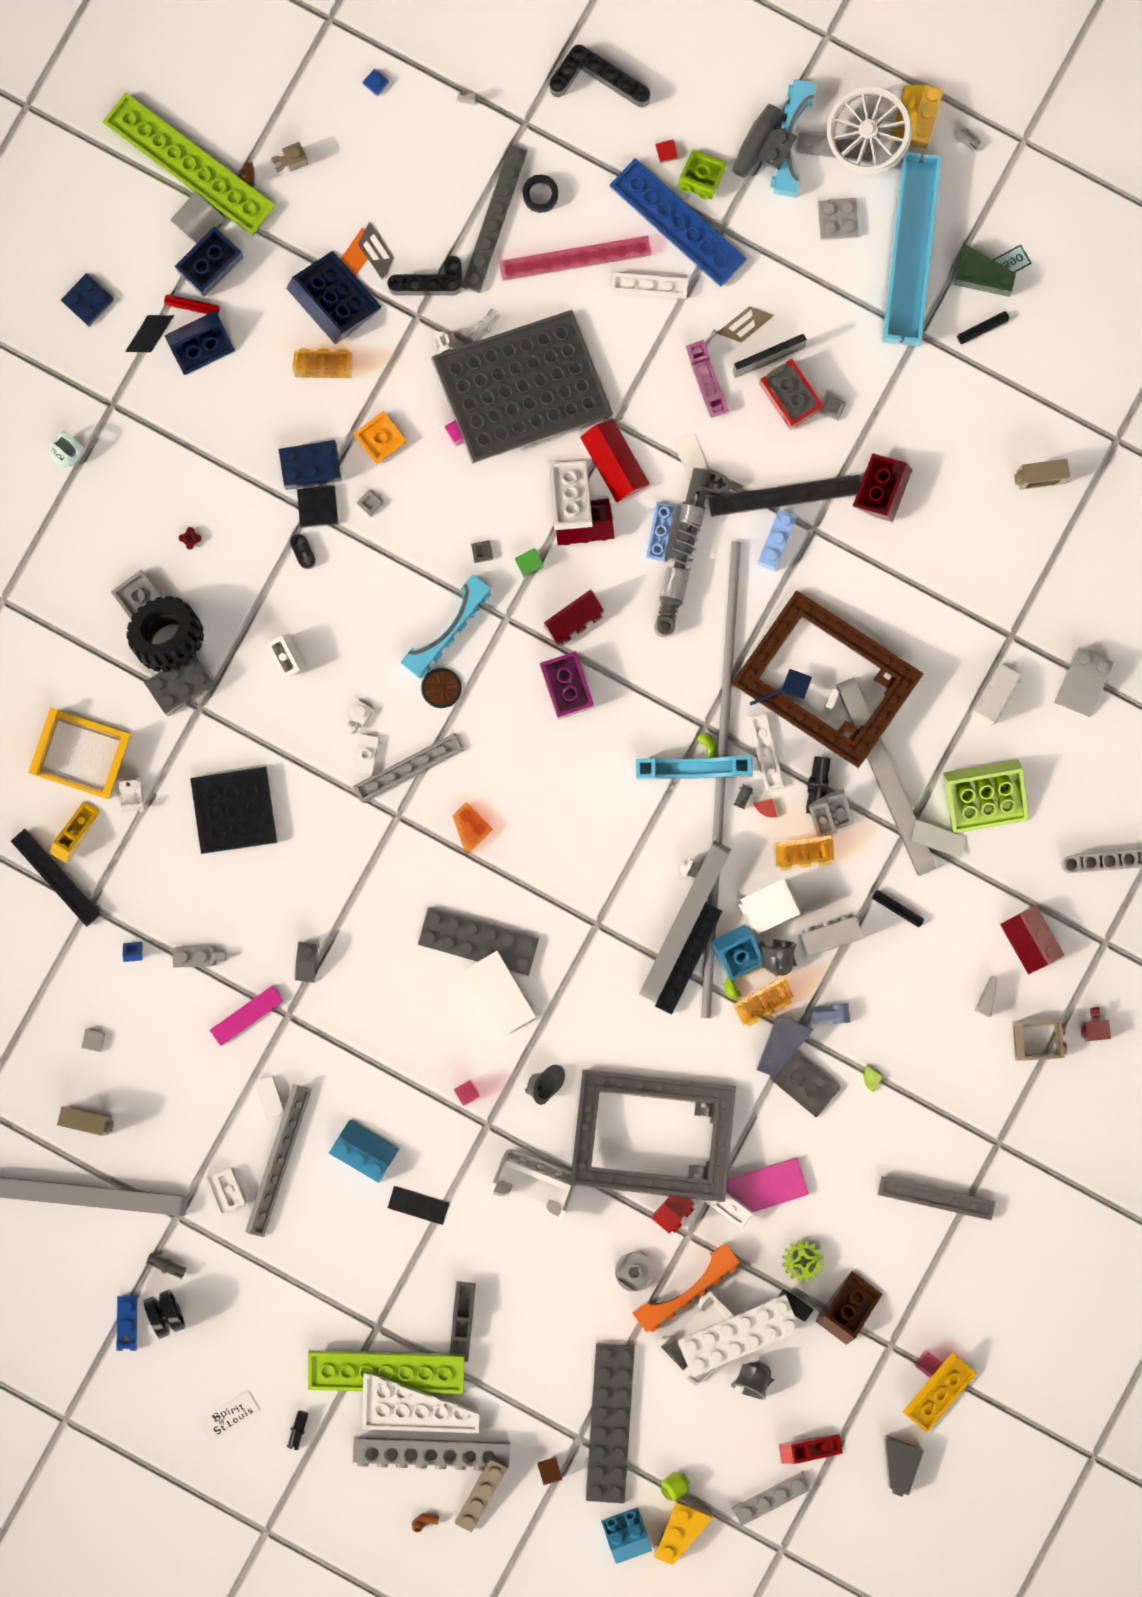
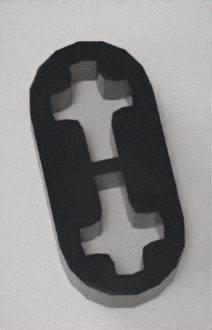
M302 534L294 535L291 538L290 544L300 566L304 569L313 568L316 559L306 537ZM296 539L304 540L302 543L304 550L300 551L299 546H294ZM303 553H306L308 558L312 557L310 560L311 564L302 563L304 560Z

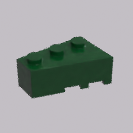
M964 243L961 248L954 285L1009 297L1013 290L1016 273Z

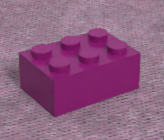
M576 651L540 663V668L558 720L594 708V703Z

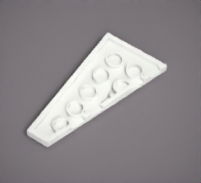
M364 1371L362 1429L479 1433L480 1412Z

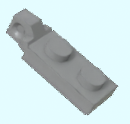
M212 947L172 948L173 968L210 967L216 965L217 960H226V952H216V948Z

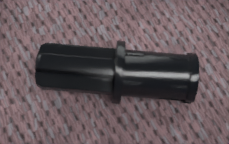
M298 1410L294 1425L290 1428L291 1434L286 1446L287 1448L299 1450L302 1435L305 1434L304 1428L308 1418L307 1412Z

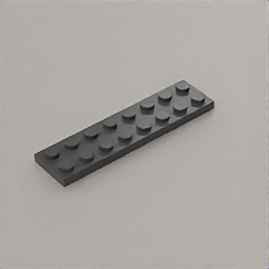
M596 1343L586 1501L625 1504L635 1346Z

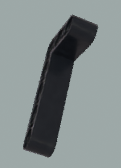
M583 45L572 47L550 80V93L555 97H561L582 70L638 107H645L650 102V90L646 86ZM580 52L584 56L581 59H577L574 57V54ZM598 63L599 67L597 69H592L590 67V64ZM572 68L573 72L571 74L564 73V69ZM607 73H613L615 77L613 79H607L605 75ZM556 83H560L563 85V87L557 90L553 87V85ZM628 83L631 85V88L625 90L621 85ZM643 93L647 98L640 100L637 98V95Z

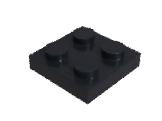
M335 486L297 489L300 528L339 525Z

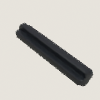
M1003 311L958 334V342L964 344L1009 321L1008 313Z
M876 890L873 894V900L916 927H921L924 918L881 891Z

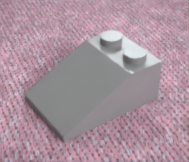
M1078 647L1073 654L1054 703L1090 717L1114 662Z

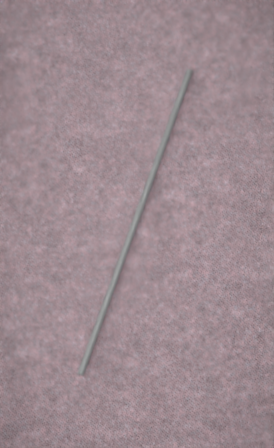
M738 541L731 542L718 758L727 757L741 549V542ZM716 778L712 844L714 841L722 844L726 778ZM720 874L708 898V904L718 908ZM716 927L705 947L701 1018L711 1017L715 955L711 941L716 939Z

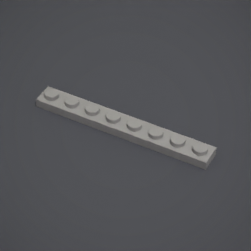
M297 1084L292 1085L245 1230L249 1234L265 1236L312 1091L310 1088Z

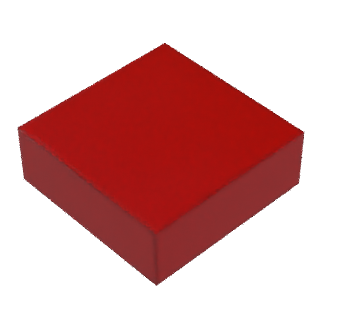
M674 139L655 144L660 163L678 159Z

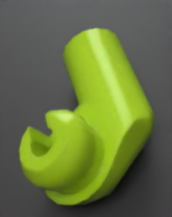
M708 733L699 734L698 742L707 748L706 758H715L716 742Z
M727 976L724 990L727 997L737 1000L741 996L740 991L735 986L737 979L730 981Z

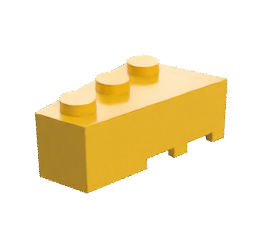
M675 1501L654 1553V1558L673 1565L713 1519V1516L680 1501Z

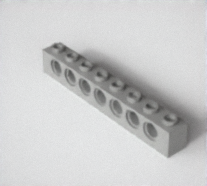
M355 1437L353 1441V1463H357L359 1467H368L369 1463L377 1464V1467H388V1464H396L397 1468H408V1465H416L415 1468L426 1469L427 1465L435 1466V1469H447V1466H455L454 1469L466 1470V1467H474V1470L483 1471L488 1463L484 1455L486 1452L491 1451L495 1454V1459L507 1464L509 1468L510 1442ZM376 1448L379 1453L378 1456L370 1457L368 1449ZM390 1448L397 1450L398 1456L396 1458L388 1456L387 1451ZM414 1449L418 1455L416 1458L410 1459L407 1456V1451ZM430 1449L435 1450L437 1457L429 1459L426 1456V1452ZM447 1451H455L457 1457L454 1460L447 1459L445 1455ZM473 1451L476 1454V1458L469 1461L465 1458V1453Z

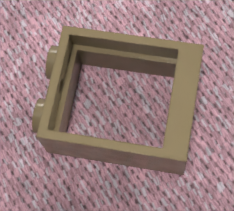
M1061 459L1022 464L1017 470V474L1014 475L1015 484L1019 485V490L1065 484L1070 478L1068 460Z
M1061 1019L1013 1022L1015 1061L1064 1058V1054H1067L1066 1042H1063L1065 1023H1062ZM1054 1025L1056 1053L1025 1055L1023 1026Z
M61 1106L57 1125L105 1136L112 1132L114 1121H111L112 1116L71 1106Z

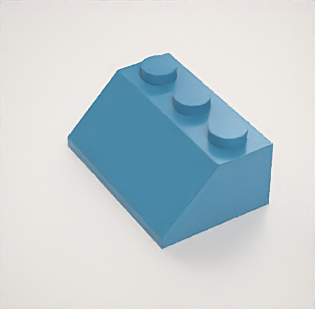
M349 1120L329 1154L380 1183L399 1148Z

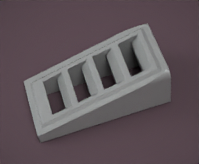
M995 976L989 977L975 1008L976 1012L986 1017H991L997 984V977Z

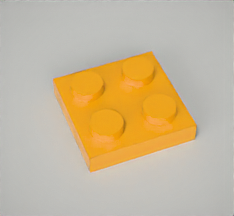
M384 411L353 434L376 465L407 442Z

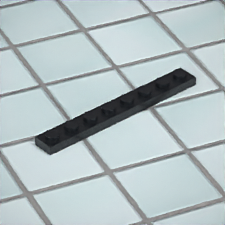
M859 475L708 497L711 517L856 496L860 487Z

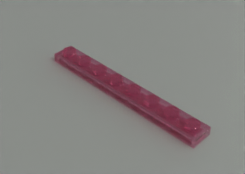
M647 235L501 260L499 265L502 281L651 256V248Z

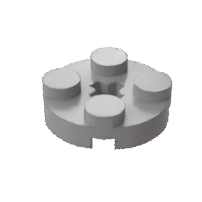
M630 1252L618 1260L615 1267V1276L619 1285L625 1290L640 1291L651 1283L653 1279V1266L645 1255ZM638 1267L639 1276L634 1275L631 1277L629 1269Z

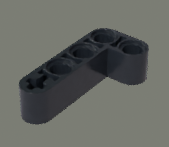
M449 256L444 263V274L392 275L387 282L388 289L393 295H457L462 290L461 260L457 256ZM450 263H457L458 268L455 270L449 269ZM404 281H407V282H406V284H407V289H405V287H404V285H405ZM413 281H418L420 286L413 289L410 287V284ZM432 281H437L439 286L432 289L429 287V284ZM451 281H456L458 286L451 289L448 287V284ZM395 282L399 283L398 288H394Z

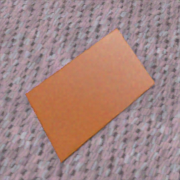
M363 227L340 259L355 277L368 259L358 245L365 232Z

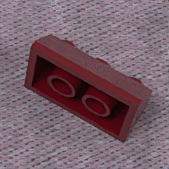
M872 453L853 507L875 518L893 523L911 476L912 468L908 463Z
M609 498L590 500L593 527L556 530L558 546L615 539Z
M590 589L546 620L544 628L557 646L559 644L563 646L572 640L571 636L577 632L579 635L587 629L586 625L590 622L596 623L602 619L604 610Z
M1037 905L1000 924L1028 975L1064 956Z

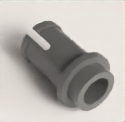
M743 784L742 787H739L740 792L733 805L745 809L750 795L753 794V788Z

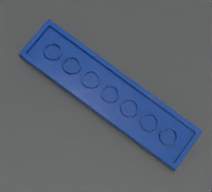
M636 158L609 185L614 192L720 288L747 260Z

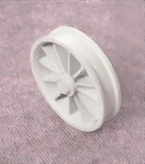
M864 87L849 92L836 103L828 119L827 138L832 152L844 166L862 174H877L894 167L905 156L912 140V122L907 109L894 94L877 87ZM865 96H879L872 119L870 120ZM861 97L866 117L864 121L848 105ZM883 98L893 102L895 105L875 122ZM846 106L861 122L860 126L838 119ZM900 109L904 121L879 126L895 110ZM836 122L857 128L859 131L835 136ZM905 125L903 139L879 132L880 130ZM861 135L840 153L836 145L837 140ZM878 135L902 142L894 155L877 138ZM864 139L856 164L847 160L844 156ZM868 140H870L874 165L863 166L860 163ZM873 140H877L891 158L877 164Z

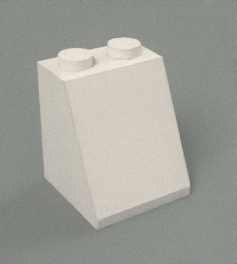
M784 879L741 899V904H739L742 914H746L749 919L747 925L750 931L755 932L756 935L800 914Z

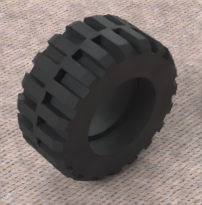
M162 596L156 597L154 601L149 600L146 602V605L140 606L136 614L133 613L130 618L132 621L127 626L126 637L129 647L148 669L152 668L153 671L157 672L161 670L163 672H170V669H180L181 665L184 664L185 666L191 658H195L197 655L196 651L200 650L202 646L200 641L204 640V629L200 619L187 602L172 596H165V598H162ZM171 624L179 625L177 632L171 639L164 643L152 644L155 634L161 628Z

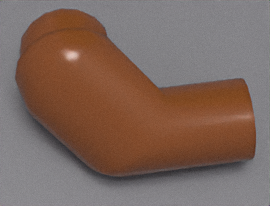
M421 1513L413 1520L412 1530L419 1533L427 1524L438 1525L439 1515Z

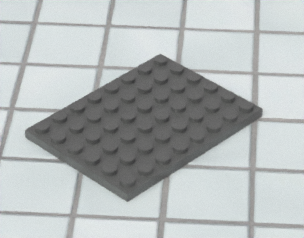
M572 310L431 357L472 464L613 415Z

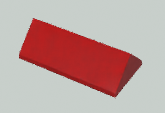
M613 419L596 424L580 436L582 443L616 503L650 485Z

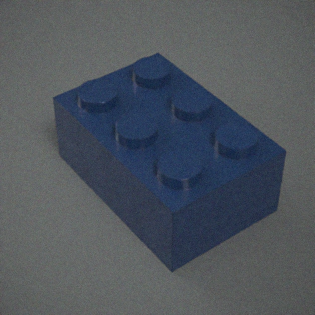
M214 226L174 267L193 288L205 297L242 260L243 254Z
M335 440L278 449L283 483L286 490L342 481Z

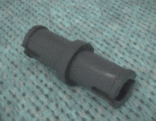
M150 1253L146 1262L147 1265L160 1269L162 1273L166 1274L167 1272L180 1279L184 1277L187 1269L171 1262V1259H164L153 1253Z

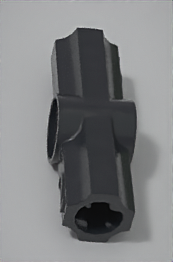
M814 756L812 774L809 777L807 793H809L806 805L807 814H811L808 807L810 804L827 795L830 758Z

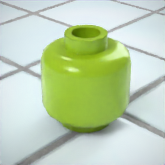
M673 1472L662 1480L660 1490L668 1501H678L689 1492L688 1484H690V1481L685 1474L680 1475L678 1472Z

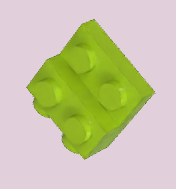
M692 149L677 186L685 193L693 192L698 194V197L702 200H713L728 163Z

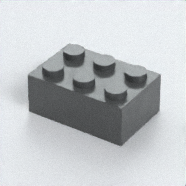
M196 656L194 659L191 658L187 665H181L180 669H170V672L161 671L144 682L167 717L215 686Z

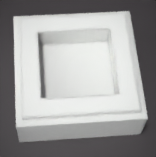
M832 689L825 709L830 711L833 709L840 693L838 690Z

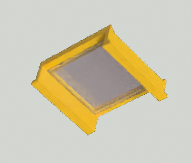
M50 707L28 773L109 800L131 734Z

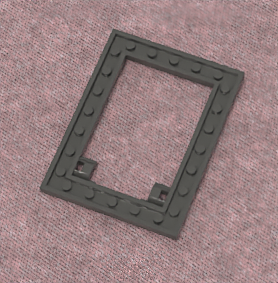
M583 1069L570 1185L725 1202L736 1086ZM605 1092L695 1102L694 1116H707L710 1118V1123L713 1124L709 1161H706V1166L689 1165L688 1178L592 1167L599 1093ZM701 1104H709V1108H701ZM694 1174H702V1179L694 1178Z

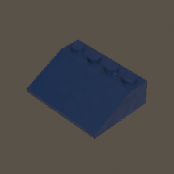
M333 251L294 275L286 287L335 345L348 337L382 308Z

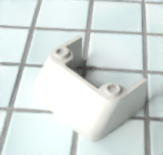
M514 1149L506 1150L484 1205L488 1206L493 1194L499 1197H506L510 1194L511 1190L547 1204L545 1208L546 1213L550 1217L558 1219L553 1231L557 1233L575 1187L570 1185L571 1172Z

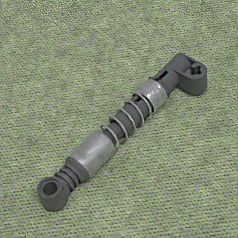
M693 468L687 497L682 503L678 518L680 525L679 529H676L678 534L677 538H674L676 541L675 546L671 548L676 553L675 559L669 558L675 561L674 566L667 567L659 598L662 606L659 608L661 611L658 612L660 615L657 616L654 631L660 637H667L675 630L676 619L674 618H677L675 613H678L676 609H679V606L684 602L683 598L690 576L688 571L691 570V567L686 562L694 560L692 552L696 550L694 547L695 542L698 541L696 536L701 531L699 527L703 523L707 493L721 495L728 489L729 480L723 474ZM710 477H714L712 483L720 481V485L723 486L718 489L717 485L713 484L711 489L708 488ZM698 494L696 504L694 506L695 495ZM662 622L667 623L669 625V631H662L660 629V624Z

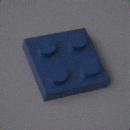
M86 273L60 301L89 327L115 299Z

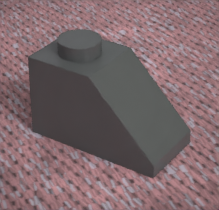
M298 941L295 981L314 983L319 944Z

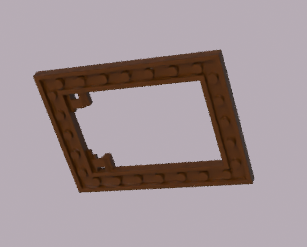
M796 590L733 680L732 685L754 700L777 691L759 678L801 618H804L880 668V671L873 680L886 688L885 696L866 724L862 725L860 729L844 721L837 731L781 693L759 702L859 769L924 673ZM885 673L891 676L889 680L883 677ZM845 731L851 733L849 738L843 735Z

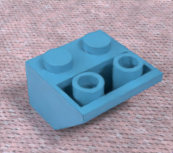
M638 1507L601 1520L616 1564L653 1551Z

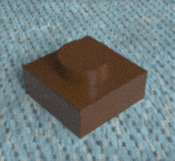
M253 162L245 163V169H242V179L246 180L249 186H255Z

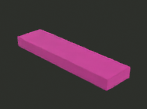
M272 985L209 1031L219 1045L222 1046L284 1001Z

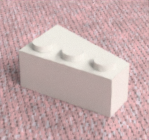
M1000 663L970 715L989 726L997 723L1002 715L1000 711L1003 706L1006 707L1011 700L1009 696L1011 691H1016L1021 682L1018 680L1020 674Z

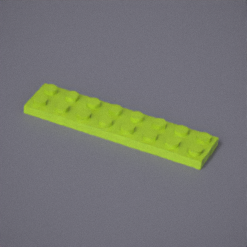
M308 1351V1390L363 1391L364 1371L425 1393H464V1354Z

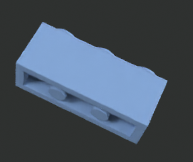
M782 509L778 510L757 565L775 572L797 515Z

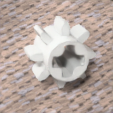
M448 330L435 334L436 339L433 340L435 350L440 349L441 353L454 349L453 345L457 344L454 333L449 334Z

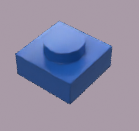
M374 68L362 84L375 96H378L387 86L389 80Z
M142 942L123 943V962L143 960Z

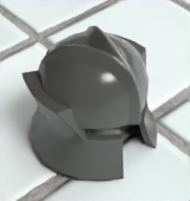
M773 939V947L766 946L764 941L760 942L759 945L763 953L762 968H765L774 976L787 975L791 972L793 966H797L794 958L796 943Z
M758 1360L743 1364L738 1377L731 1383V1387H744L742 1394L765 1400L766 1390L775 1379L771 1378L770 1368Z

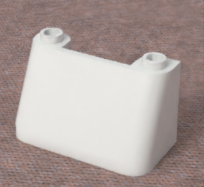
M710 1291L699 1299L698 1307L700 1310L674 1337L672 1335L663 1336L656 1346L657 1350L694 1386L701 1384L716 1368L692 1377L677 1340L734 1316Z

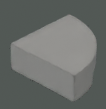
M467 92L466 95L459 93L457 102L475 105L476 93Z

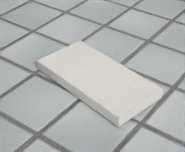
M587 460L549 463L554 530L593 527Z
M498 950L464 969L502 1036L536 1018L534 1011Z

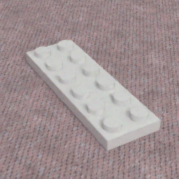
M784 1294L677 1341L692 1377H695L796 1334L801 1330L789 1301Z

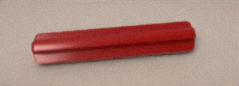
M168 294L164 298V304L167 306L204 314L216 311L217 315H219L220 307L218 305Z

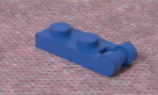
M117 1296V1351H123V1349L137 1351L138 1296ZM124 1335H130V1341H124Z

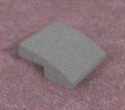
M195 192L170 220L197 244L214 226L218 229L226 219Z
M844 789L828 794L808 806L818 839L836 834V829L854 824Z

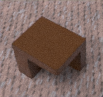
M556 1455L537 1463L543 1485L562 1480Z

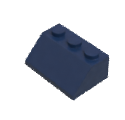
M216 311L164 335L184 375L235 351Z

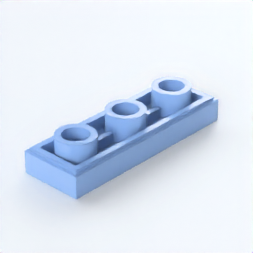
M656 502L647 559L665 562L675 505ZM658 529H663V530H664V533H663V534H659V533L657 532V530H658Z

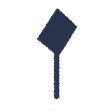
M789 669L782 689L751 701L749 704L752 706L782 692L804 699L812 676Z

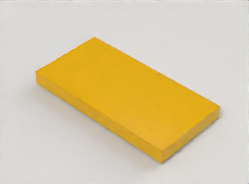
M952 1352L903 1410V1413L928 1433L977 1373Z

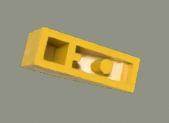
M83 801L52 843L50 854L67 863L100 811Z

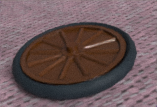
M444 668L430 671L424 677L421 685L423 698L429 705L435 708L452 706L459 699L462 690L458 676L453 671Z

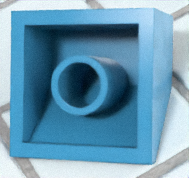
M745 924L711 941L715 954L730 981L762 966L763 958L754 935Z

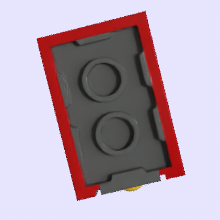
M792 358L786 364L784 363L779 367L773 368L767 374V377L765 375L759 381V385L790 430L821 411L824 406Z

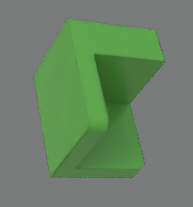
M535 548L515 558L523 578L544 567Z

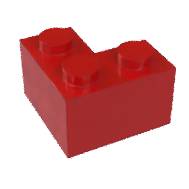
M669 1196L651 1218L668 1234L671 1232L676 1233L682 1226L680 1223L684 1216L687 1218L694 1211L692 1207L694 1203L688 1198Z

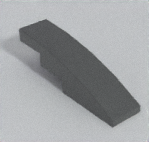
M457 1281L449 1354H464V1362H468L476 1283Z

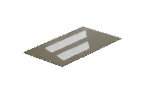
M749 306L716 334L742 342L774 315Z

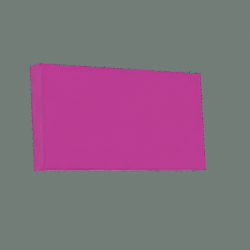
M798 1158L727 1179L726 1191L753 1212L809 1195Z

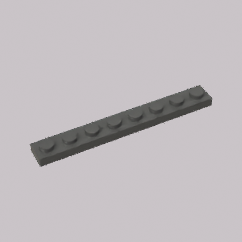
M509 145L462 283V288L477 293L481 292L528 153L525 149Z

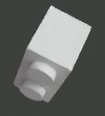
M290 633L282 635L266 644L283 678L292 676L307 668Z

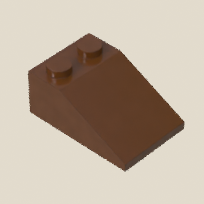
M851 1271L815 1322L847 1345L857 1337L883 1294Z

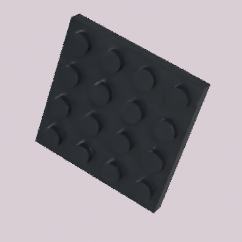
M267 767L190 778L201 854L278 843Z

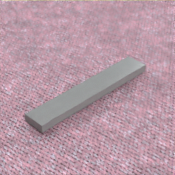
M453 733L354 785L353 788L361 803H364L463 751V748L456 734Z

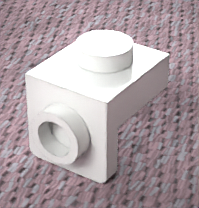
M687 857V860H683L679 867V871H681L679 875L694 881L702 864Z

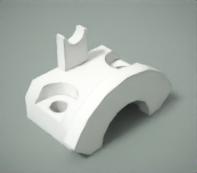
M140 778L118 782L122 812L144 811Z

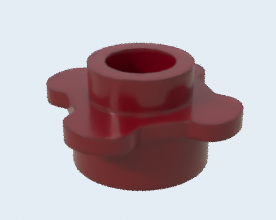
M188 527L184 534L179 535V541L183 542L188 550H192L202 540L201 535H197L193 527Z

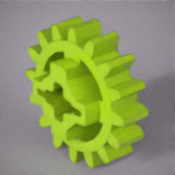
M797 1240L796 1246L791 1243L790 1250L785 1248V1251L788 1253L787 1256H782L786 1260L782 1266L788 1267L785 1273L791 1272L790 1278L794 1279L796 1276L798 1282H801L802 1278L808 1282V1277L810 1276L816 1279L814 1274H820L821 1271L818 1268L824 1266V1264L820 1263L824 1256L818 1255L821 1249L815 1250L816 1244L814 1243L809 1246L808 1240H805L804 1244ZM804 1248L811 1250L814 1255H807ZM797 1250L796 1257L790 1260L792 1253ZM801 1256L805 1259H811L805 1262V1266H802L800 1263H794L801 1260ZM816 1262L813 1270L809 1272L808 1268L810 1265ZM792 1267L800 1268L802 1274L796 1273Z

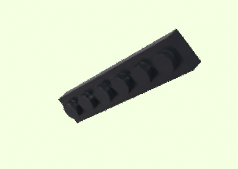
M23 829L10 841L86 927L102 915L26 829Z
M708 903L704 904L655 1007L671 1015L673 1014L719 921L722 910Z

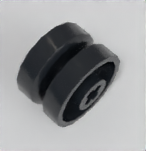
M170 1289L159 1293V1301L154 1296L143 1300L149 1322L159 1339L169 1336L170 1328L174 1332L186 1328L179 1304Z

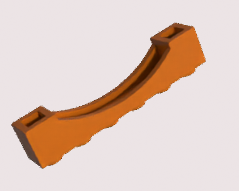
M723 1243L710 1253L712 1258L706 1271L686 1292L661 1303L650 1304L647 1301L632 1312L646 1333L648 1331L652 1333L661 1327L660 1322L664 1319L669 1321L676 1315L675 1311L680 1307L684 1309L692 1303L691 1299L697 1295L699 1298L708 1291L706 1287L710 1284L715 1286L723 1280L722 1275L726 1272L731 1274L738 1268L739 1260L726 1243Z

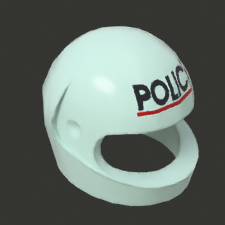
M63 431L52 444L50 454L56 464L62 467H69L75 465L80 460L85 449L69 433Z

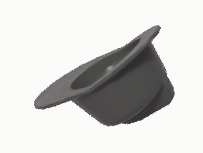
M555 1064L548 1067L542 1073L533 1074L528 1080L525 1092L533 1097L537 1104H545L562 1087L565 1080L564 1069L560 1065Z

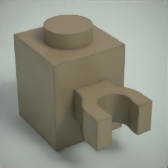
M300 141L282 148L284 156H274L271 158L273 163L281 162L280 166L275 167L277 173L284 170L286 166H289L292 172L309 165Z

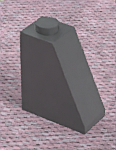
M885 1436L884 1445L888 1487L892 1489V1493L901 1497L904 1494L909 1495L924 1450Z

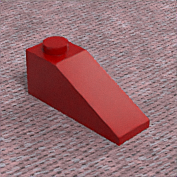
M840 1434L779 1444L781 1464H798L843 1454Z

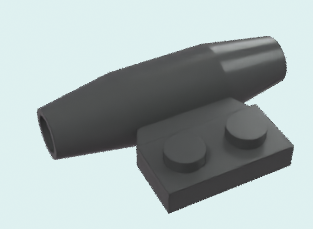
M768 104L754 121L739 149L732 169L738 176L745 178L759 159L764 165L780 170L797 136L780 128L775 130L781 114V110L778 107Z

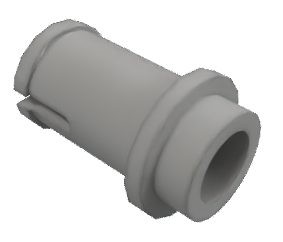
M962 129L956 137L959 139L958 142L961 141L973 152L981 143V141L968 133V129Z

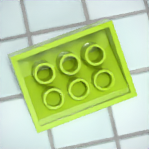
M1019 760L943 773L953 833L1029 820L1024 774Z

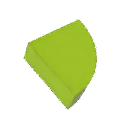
M866 1066L863 1074L864 1083L873 1092L883 1076Z

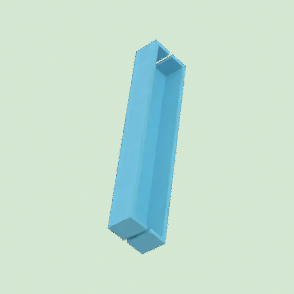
M906 152L905 156L901 159L881 343L899 344L902 341V345L919 347L922 341L942 157L939 155L924 154L921 163L919 162L921 153Z

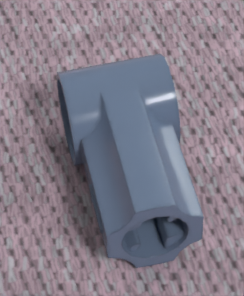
M849 1003L811 1008L812 1024L850 1023Z

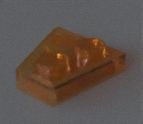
M467 802L452 815L466 855L493 830Z

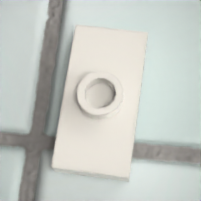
M359 735L353 768L354 773L372 776L378 737Z

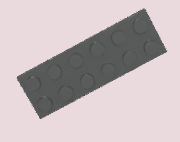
M428 908L418 945L473 961H479L498 950L510 971L529 976L539 939Z

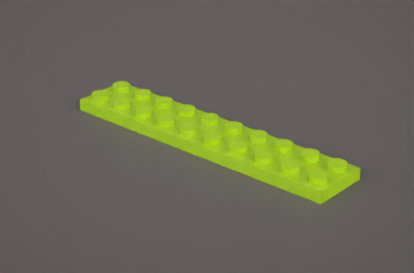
M126 92L103 120L104 125L194 193L199 194L210 205L251 236L255 234L275 208L272 202Z

